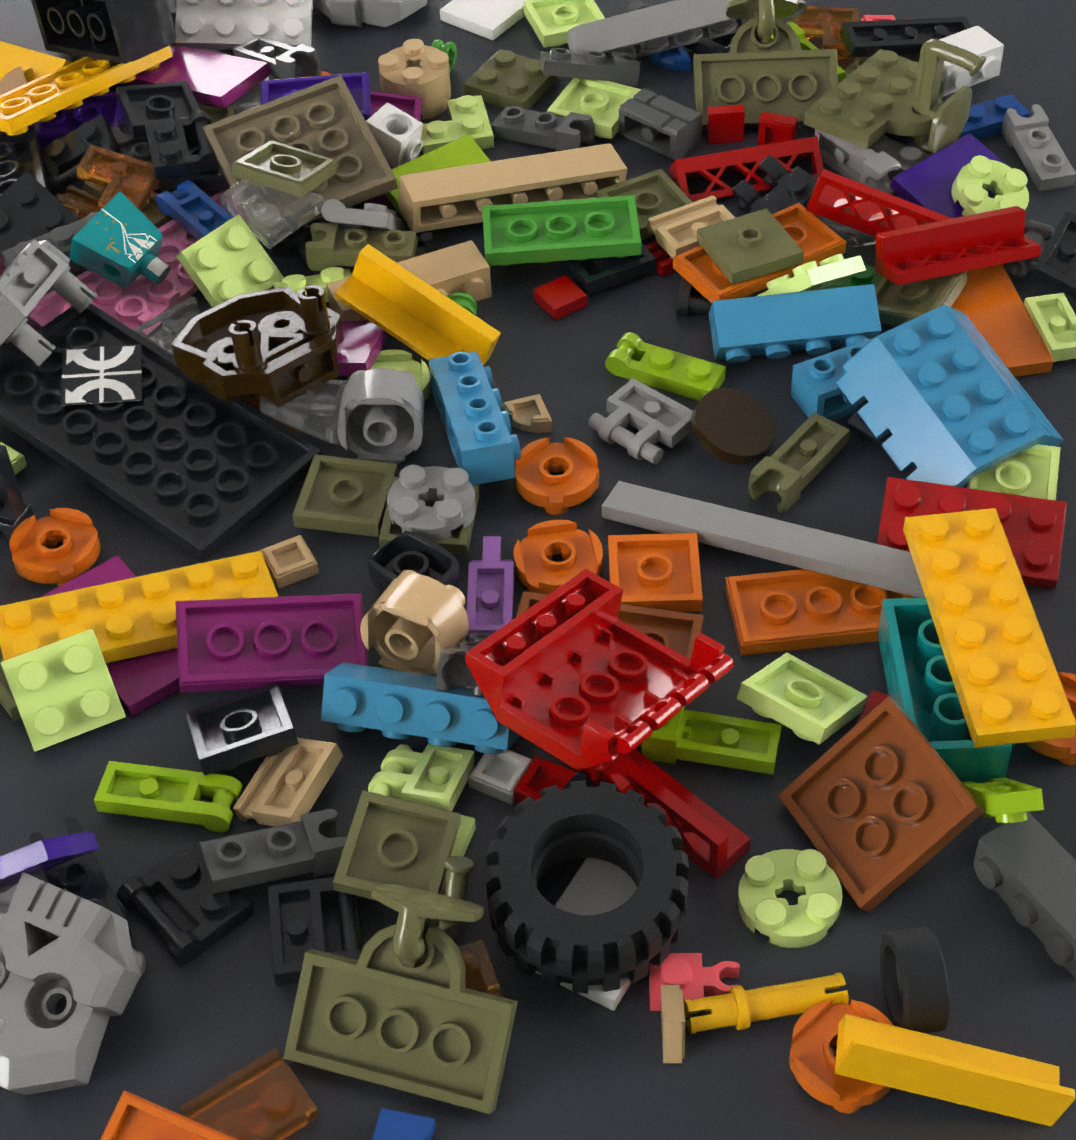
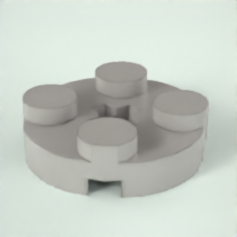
M409 465L400 471V478L393 483L388 492V512L393 525L395 522L401 526L402 533L406 530L426 537L431 541H440L452 537L451 530L458 528L462 524L464 530L473 521L476 513L475 490L469 481L468 473L462 468ZM437 500L434 506L429 507L425 504L426 501Z

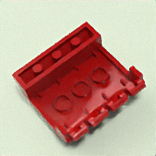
M587 569L577 574L465 653L464 660L499 723L576 770L609 762L619 755L632 752L652 735V731L661 728L681 711V707L689 705L707 690L710 684L718 681L734 667L733 659L729 655L723 654L725 646L703 633L695 637L690 660L622 622L618 618L623 589Z

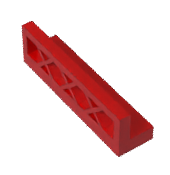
M818 136L677 159L670 165L668 172L671 180L677 182V186L692 202H696L713 195L716 197V200L737 197L733 194V188L719 180L721 174L733 172L744 174L746 176L744 181L747 183L750 179L756 184L751 186L758 193L772 191L773 188L766 185L764 180L754 173L759 168V164L768 155L779 161L789 174L793 171L790 168L793 162L811 159L814 171L812 176L817 179L824 167ZM704 177L711 182L704 193L689 195L686 180ZM714 185L721 189L717 191H711Z
M825 169L818 176L806 211L876 237L877 233L953 219Z
M1018 206L877 233L876 272L897 285H903L1041 256V245L1024 236L1025 210Z
M636 749L619 755L612 761L579 770L580 772H585L587 777L598 786H600V782L616 784L617 792L626 794L628 789H631L643 795L644 806L647 808L652 804L657 805L667 815V826L672 825L677 828L683 840L682 851L687 853L690 860L715 880L750 850L751 838Z

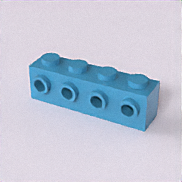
M874 284L718 300L712 302L709 311L715 360L726 359L727 363L732 364L748 361L750 356L766 355L768 359H780L796 351L806 350L809 355L824 354L833 347H848L874 338L882 331Z
M874 338L793 365L791 397L808 418L815 412L832 421L856 411L859 406L853 407L836 385V382L844 376L845 369L842 366Z
M456 352L450 356L429 359L432 395L458 468H462L468 473L469 481L472 485L515 478L514 461L521 459L520 444L517 435H511L509 414L507 411H502L499 389H493L490 367H483L478 352Z
M342 662L324 675L321 721L337 723L336 728L342 731L360 732L364 731L365 728L382 730V735L391 739H407L414 735L428 738V743L442 747L455 746L458 742L475 745L474 749L485 754H500L503 750H508L521 737V735L498 722L484 696L473 695L472 690L464 688L440 691L437 689V676Z

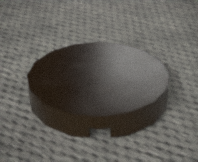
M732 388L714 389L702 396L691 417V428L694 436L697 433L698 437L702 440L700 445L707 453L723 462L741 465L747 464L749 460L756 459L757 461L764 456L774 439L775 425L769 411L759 400L744 391Z

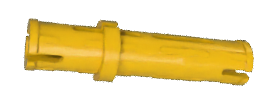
M837 972L833 975L744 990L742 986L730 987L727 994L691 1000L684 999L685 1016L699 1013L707 1014L692 1017L685 1021L687 1031L692 1035L696 1034V1032L735 1025L737 1030L748 1029L751 1022L801 1014L815 1004L833 1000L832 1005H848V990L829 994L825 993V991L840 989V986L846 985V981L842 973Z

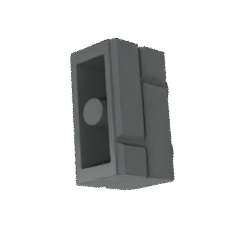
M643 88L633 96V99L630 98L620 105L619 134L672 160H677L684 157L688 151H691L700 144L702 140L703 115L692 108L685 107L663 95H657Z

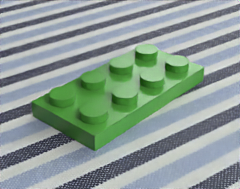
M635 195L482 206L485 260L489 266L548 263L566 260L583 261L594 258H623L641 255V237Z

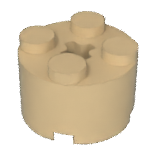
M408 39L403 43L402 47L393 49L378 58L381 92L422 97L421 114L423 120L436 117L447 109V100H450L451 97L449 57L447 53L424 45V42L420 39Z
M405 570L391 582L363 617L360 625L362 641L368 651L373 646L382 657L378 663L383 668L425 675L434 674L436 676L441 651L445 647L454 648L468 634L469 620L464 608L466 603L465 596L455 586L443 585L428 576L420 575L412 570Z

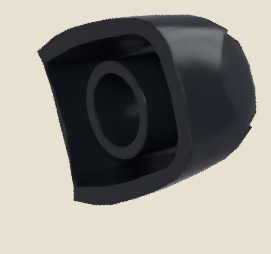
M406 530L403 534L383 544L367 561L368 574L372 582L383 592L405 570H412L420 575L428 576L443 585L459 587L460 570L455 556L428 538Z

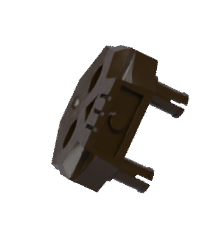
M317 285L307 286L305 291L301 289L297 294L290 287L286 286L240 294L193 317L171 346L176 366L193 382L207 385L209 393L226 402H235L263 394L280 408L293 401V396L298 398L306 394L307 389L312 391L321 386L320 382L325 384L339 376L337 348L344 341L341 316L327 308L323 287Z

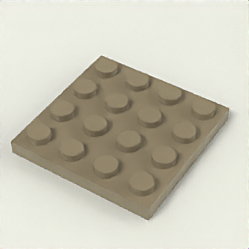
M341 75L203 127L205 135L216 154L218 163L250 230L259 242L322 218L321 208L328 199L339 200L348 208L398 188L392 169ZM273 140L335 159L337 161V171L334 176L300 198L233 177L232 165L240 158L268 141Z

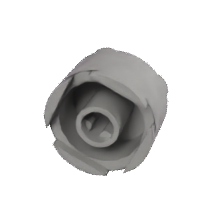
M375 368L366 371L358 370L350 376V380L346 384L341 397L337 430L339 441L346 451L348 447L358 455L357 459L394 464L405 461V456L414 449L416 452L423 438L425 399L415 376L408 371H396L387 368Z

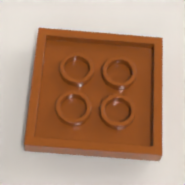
M889 696L778 795L816 849L824 855L827 864L836 873L838 879L859 908L866 912L873 910L985 812L899 704Z

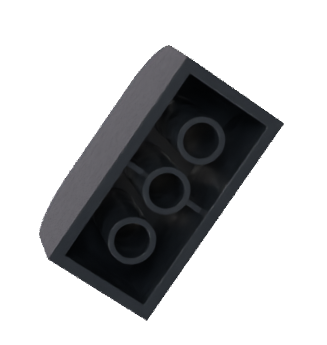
M31 0L47 51L81 57L86 56L98 60H109V62L121 64L136 61L171 45L177 39L167 0Z

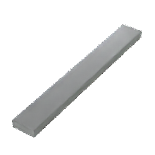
M618 481L602 504V518L664 534L697 533L698 542L917 598L925 597L911 553L908 551Z

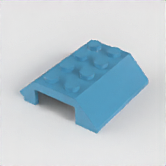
M942 305L876 336L842 366L845 369L844 376L836 382V385L853 407L859 406L866 399L868 400V403L858 410L857 413L877 440L882 439L890 432L893 434L882 443V447L901 473L908 471L914 465L917 466V469L906 477L907 480L965 488L971 477L1037 444L1058 446L1063 442L1060 434L968 316L946 305Z

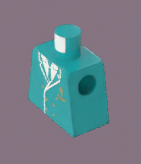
M120 191L72 238L70 259L122 288L129 287L141 274L154 284L159 285L164 281L171 269V266L158 258L163 240L161 231Z

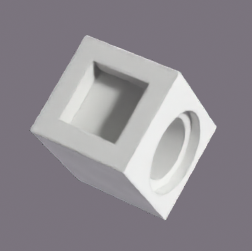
M387 102L366 120L388 164L394 168L406 163L409 159H415L421 152L423 147V141L421 140L423 123Z

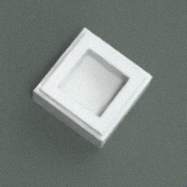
M509 749L503 750L500 754L484 753L469 776V787L512 805L514 802L513 790L533 759Z

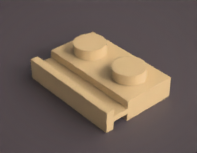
M713 195L648 218L647 231L649 234L654 233L656 235V241L673 259L674 256L700 246L697 241V229L735 217L723 204L718 205L716 197Z
M297 738L299 744L288 747L277 755L266 756L233 807L239 820L247 822L248 818L255 819L258 824L274 827L301 822V815L310 812L343 758L337 743Z

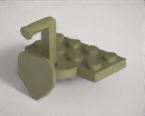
M733 0L727 3V17L750 20L740 26L730 44L729 53L694 54L695 111L703 115L702 129H706L707 107L743 104L745 110L744 127H759V118L762 112L798 117L797 125H804L805 111L838 85L837 49L801 50L798 36L791 26L778 19L795 14L799 7V0ZM773 33L774 40L769 43L771 35Z
M930 39L922 45L919 62L898 56L893 51L880 49L805 111L804 125L866 149L886 132L899 136H912L918 149L933 155L959 139L968 120L972 101V89L963 86L943 103L939 97L944 61L970 71L969 75L973 77L984 65L986 57H979L968 50L937 39Z
M451 856L445 859L444 867L447 869L442 895L395 884H382L374 887L371 897L399 912L396 924L379 930L364 945L358 960L315 949L305 952L283 1059L491 1114L496 1110L518 1001L465 988L466 966L459 947L453 940L458 934L460 921L476 922L483 918L485 910L484 907L476 903L465 901L469 874L474 870L475 866L471 859L464 856Z

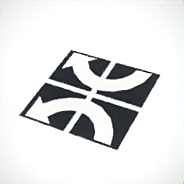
M141 344L63 349L61 406L142 400Z

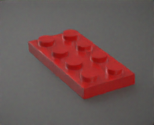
M887 477L877 544L910 552L903 531L905 517L996 508L1023 583L1055 589L1059 575L1067 502Z

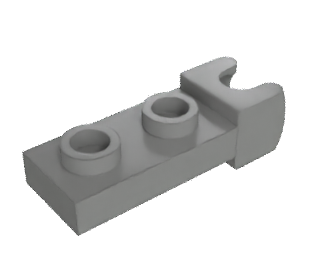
M1034 104L1031 110L1034 115L1029 118L1021 117L1015 109L1009 108L1003 117L1002 135L1008 146L1014 147L1038 191L1073 186L1076 172L1048 126L1049 119L1042 107Z
M815 129L814 137L818 136L823 162L846 178L890 195L896 193L890 188L891 180L887 173L892 170H899L901 168L899 161L884 151L877 154L871 148L866 149Z

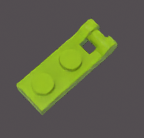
M631 332L622 335L617 343V349L613 350L605 361L607 370L616 376L629 380L634 378L645 385L700 401L704 394L714 389H719L725 380L726 366L645 343L637 334Z
M109 761L95 795L94 803L97 812L198 824L213 832H225L229 829L233 818V812L230 810L231 805L238 801L242 791V784L236 778L227 775L211 773L204 776L203 772ZM201 796L213 798L212 802L200 801Z
M1005 777L991 778L983 783L962 782L985 812L981 817H995L997 823L1028 820L1027 812L1044 810L1041 788Z

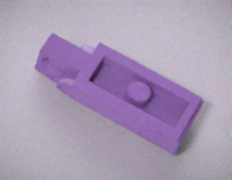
M483 536L482 560H472V562H469L466 611L469 620V630L466 640L469 639L470 634L492 635L513 620L514 561L512 559H502L501 536Z

